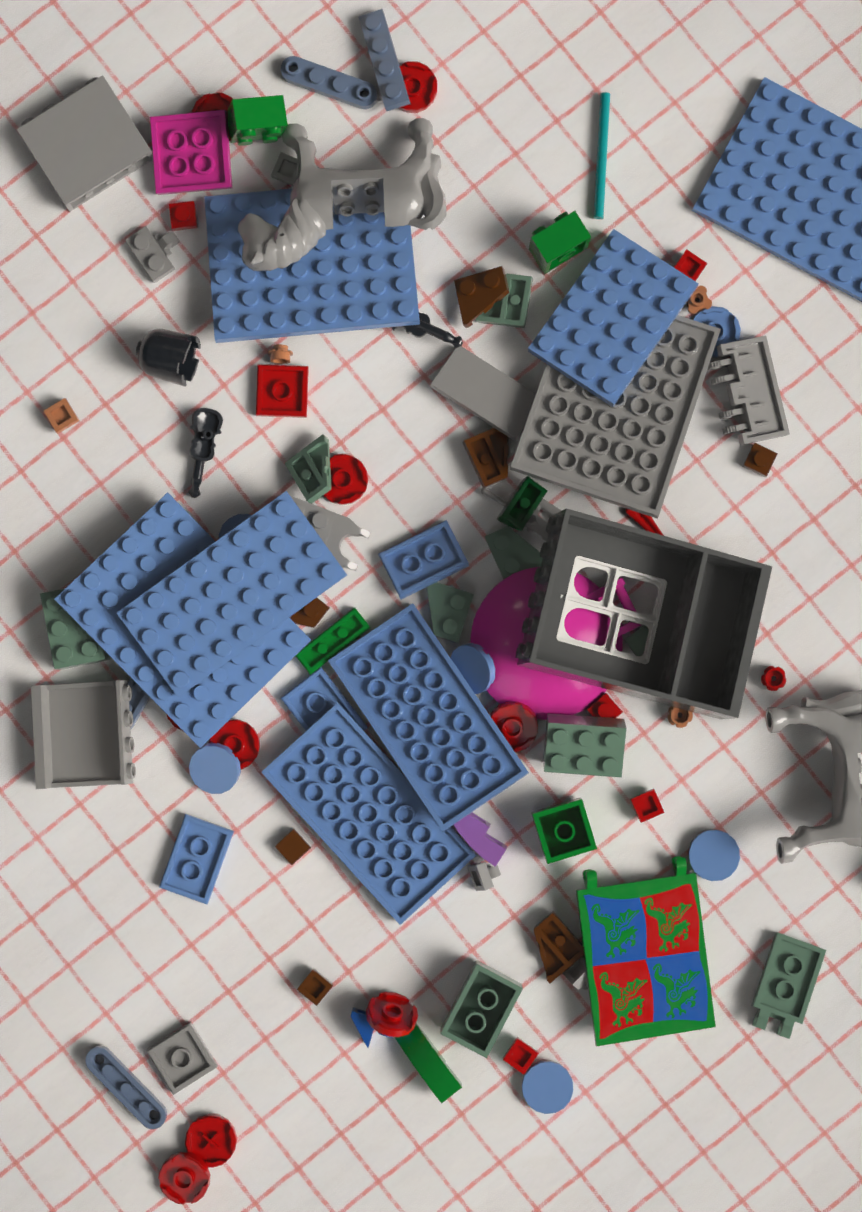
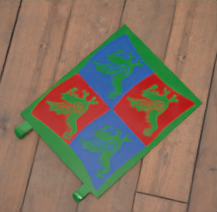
M677 856L671 859L675 876L597 887L596 871L591 869L583 871L586 889L576 890L585 967L587 970L595 1046L716 1027L696 873L686 874L687 863L684 857Z

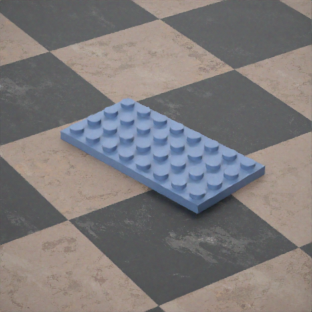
M285 491L117 612V615L177 697H180L346 577L347 574L291 496Z
M413 603L328 660L443 832L529 774Z
M339 703L335 704L261 772L399 925L476 856L474 851L452 827L444 832L440 829L404 774Z

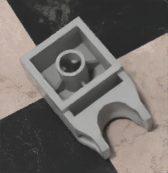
M291 496L341 567L356 571L358 565L350 562L341 554V543L350 536L369 538L370 532L358 527L348 517Z

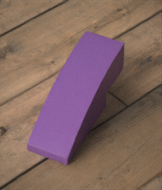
M472 812L454 824L458 833L468 845L483 859L496 867L505 853L507 845L486 833L491 823Z

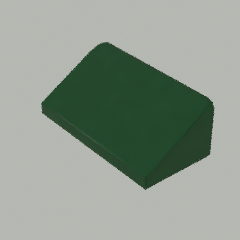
M526 476L519 483L496 519L505 525L522 531L548 490L529 476Z

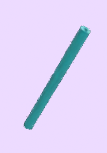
M607 92L600 93L594 219H604L610 93Z

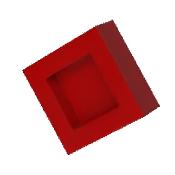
M194 201L169 204L171 228L173 231L198 228Z
M686 249L674 268L696 281L708 263Z
M604 693L586 709L592 717L617 718L623 713L607 693Z
M655 789L630 798L640 823L665 813Z
M517 1037L503 1056V1060L524 1075L539 1052Z

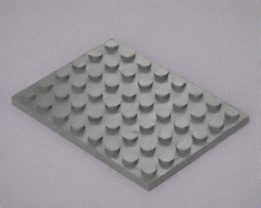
M677 315L613 407L546 364L510 470L658 519L721 329Z

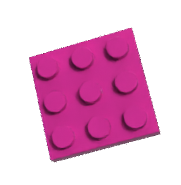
M218 110L150 117L157 195L233 189L227 111Z

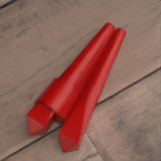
M626 508V513L643 529L663 535L651 516Z

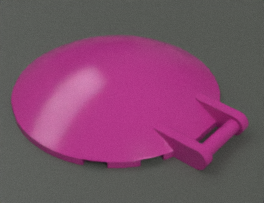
M533 567L508 576L487 594L475 614L471 627L470 643L483 647L484 649L482 650L493 659L495 680L486 691L500 704L508 701L523 703L532 709L537 719L547 720V713L574 715L585 710L595 703L607 689L517 665L516 650L519 643L523 642L525 634L522 633V625L524 619L529 617L531 609L528 608V600L530 594L535 592L537 584L534 582V575L538 567ZM576 573L574 578V586L580 596L598 602L602 600L606 585L599 588L595 583L579 573ZM623 577L618 578L615 592L623 608L637 612L624 587L626 583ZM575 608L566 615L564 627L568 635L576 640L603 646L610 618L605 614L583 608ZM630 621L625 624L620 623L615 645L618 651L622 652L623 650L622 635L641 626V624Z

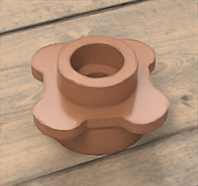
M698 286L687 301L686 305L689 313L697 314V312L703 309L711 308L712 301L707 297L706 287Z

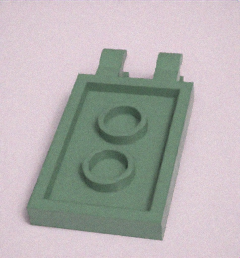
M778 932L775 933L751 1005L759 1008L753 1019L752 1026L765 1030L769 1017L778 1019L781 1022L776 1034L790 1039L794 1023L803 1024L826 953L825 949Z

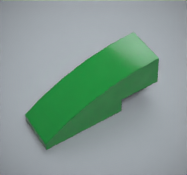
M417 1023L414 1030L408 1035L394 1037L441 1104L462 1088L460 1080L446 1064V1060Z

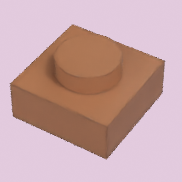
M66 398L44 410L45 415L58 434L80 421Z

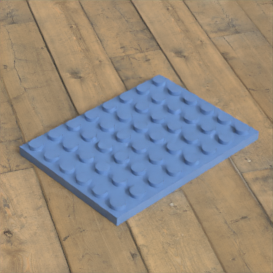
M764 77L692 211L862 302V129Z
M292 189L205 196L214 337L216 343L420 324L410 225L385 227L384 212H379L377 215L354 213L348 217L335 214L333 202V229L326 230V235L318 240L317 245L307 255L303 256L298 262L292 263L283 269L253 271L242 261L244 242L238 231V224L247 214L251 213L260 216L267 223L278 227L290 207Z
M167 492L54 600L201 748L293 659L311 639L288 618L180 697H177L117 615V612L216 542Z

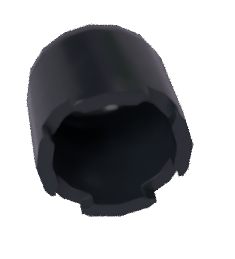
M165 329L149 331L143 340L138 342L136 347L140 368L149 376L185 387L187 385L186 381H192L198 367L199 359L195 358L196 348H201L200 339L193 335Z

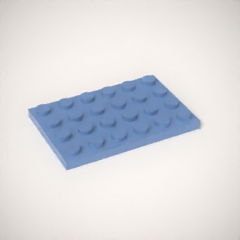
M613 229L528 347V352L613 407L694 293L699 283Z

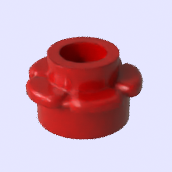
M767 667L764 670V675L761 676L762 684L767 686V689L770 691H777L778 688H783L786 684L785 671L780 667ZM772 676L776 677L775 681H772Z

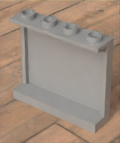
M103 75L99 78L94 77L86 82L85 87L80 90L69 92L64 96V100L58 104H51L45 107L42 114L35 118L26 119L22 122L21 127L17 129L70 212L153 160L151 149Z
M128 680L31 686L36 789L125 785L133 783V778L136 775V767L132 763V752H134L135 744L133 737H131L130 728L133 725V714L129 708L132 689L128 685Z

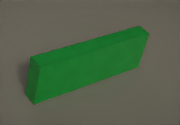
M354 607L306 645L296 657L311 675L371 627Z

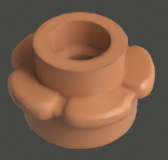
M277 344L273 346V349L268 350L270 362L275 364L290 363V356L293 355V352L288 350L287 345Z
M672 706L668 709V721L672 725L675 724L678 728L686 727L687 723L691 722L693 718L691 711ZM678 713H682V717L679 718Z

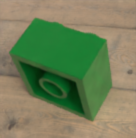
M283 95L232 99L227 110L230 143L237 142L239 146H246L258 140H262L263 143L277 142L288 126Z
M566 211L554 219L555 223L548 227L542 225L532 232L533 236L530 239L529 251L544 275L588 248L591 235L576 211L570 214Z
M576 798L531 812L547 864L597 849L582 798Z

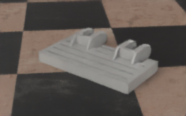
M761 336L718 345V356L729 355L730 358L709 363L708 370L728 367L729 375L716 376L711 379V384L717 385L736 381L726 385L730 406L741 405L742 407L719 413L720 419L739 416L741 421L739 425H730L723 428V435L747 430L746 433L738 435L740 446L789 435V428L767 337Z

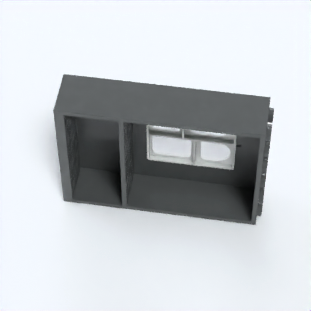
M567 508L550 517L546 525V532L549 533L547 542L542 544L540 550V557L543 558L541 567L536 569L534 575V582L537 583L535 592L530 594L528 600V608H531L529 617L524 619L522 625V633H525L523 642L519 643L516 650L517 665L717 719L739 718L772 566ZM592 567L606 571L608 577L601 601L586 599L576 591L574 578L580 569ZM620 576L654 584L658 587L652 615L619 608L613 604L616 585ZM575 608H583L609 616L610 623L605 644L598 646L570 637L564 627L566 615ZM623 620L648 627L649 632L642 656L631 655L616 649L615 645L620 623Z

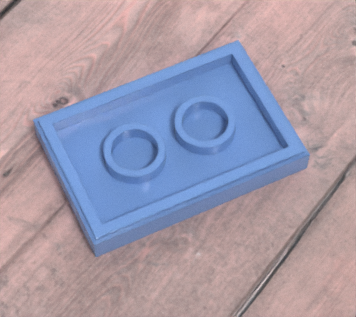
M447 520L378 554L401 600L470 566Z
M322 667L281 697V700L305 731L337 703L345 709L363 730L368 728Z
M185 814L159 888L208 904L234 831Z

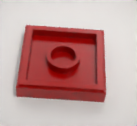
M257 365L256 416L307 418L309 367Z

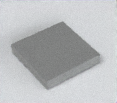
M192 1022L146 1050L173 1095L218 1067Z

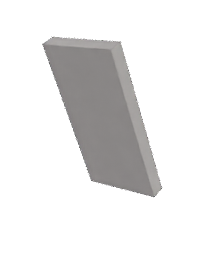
M462 346L455 348L430 385L432 389L514 441L518 439L524 430L536 395L527 387Z

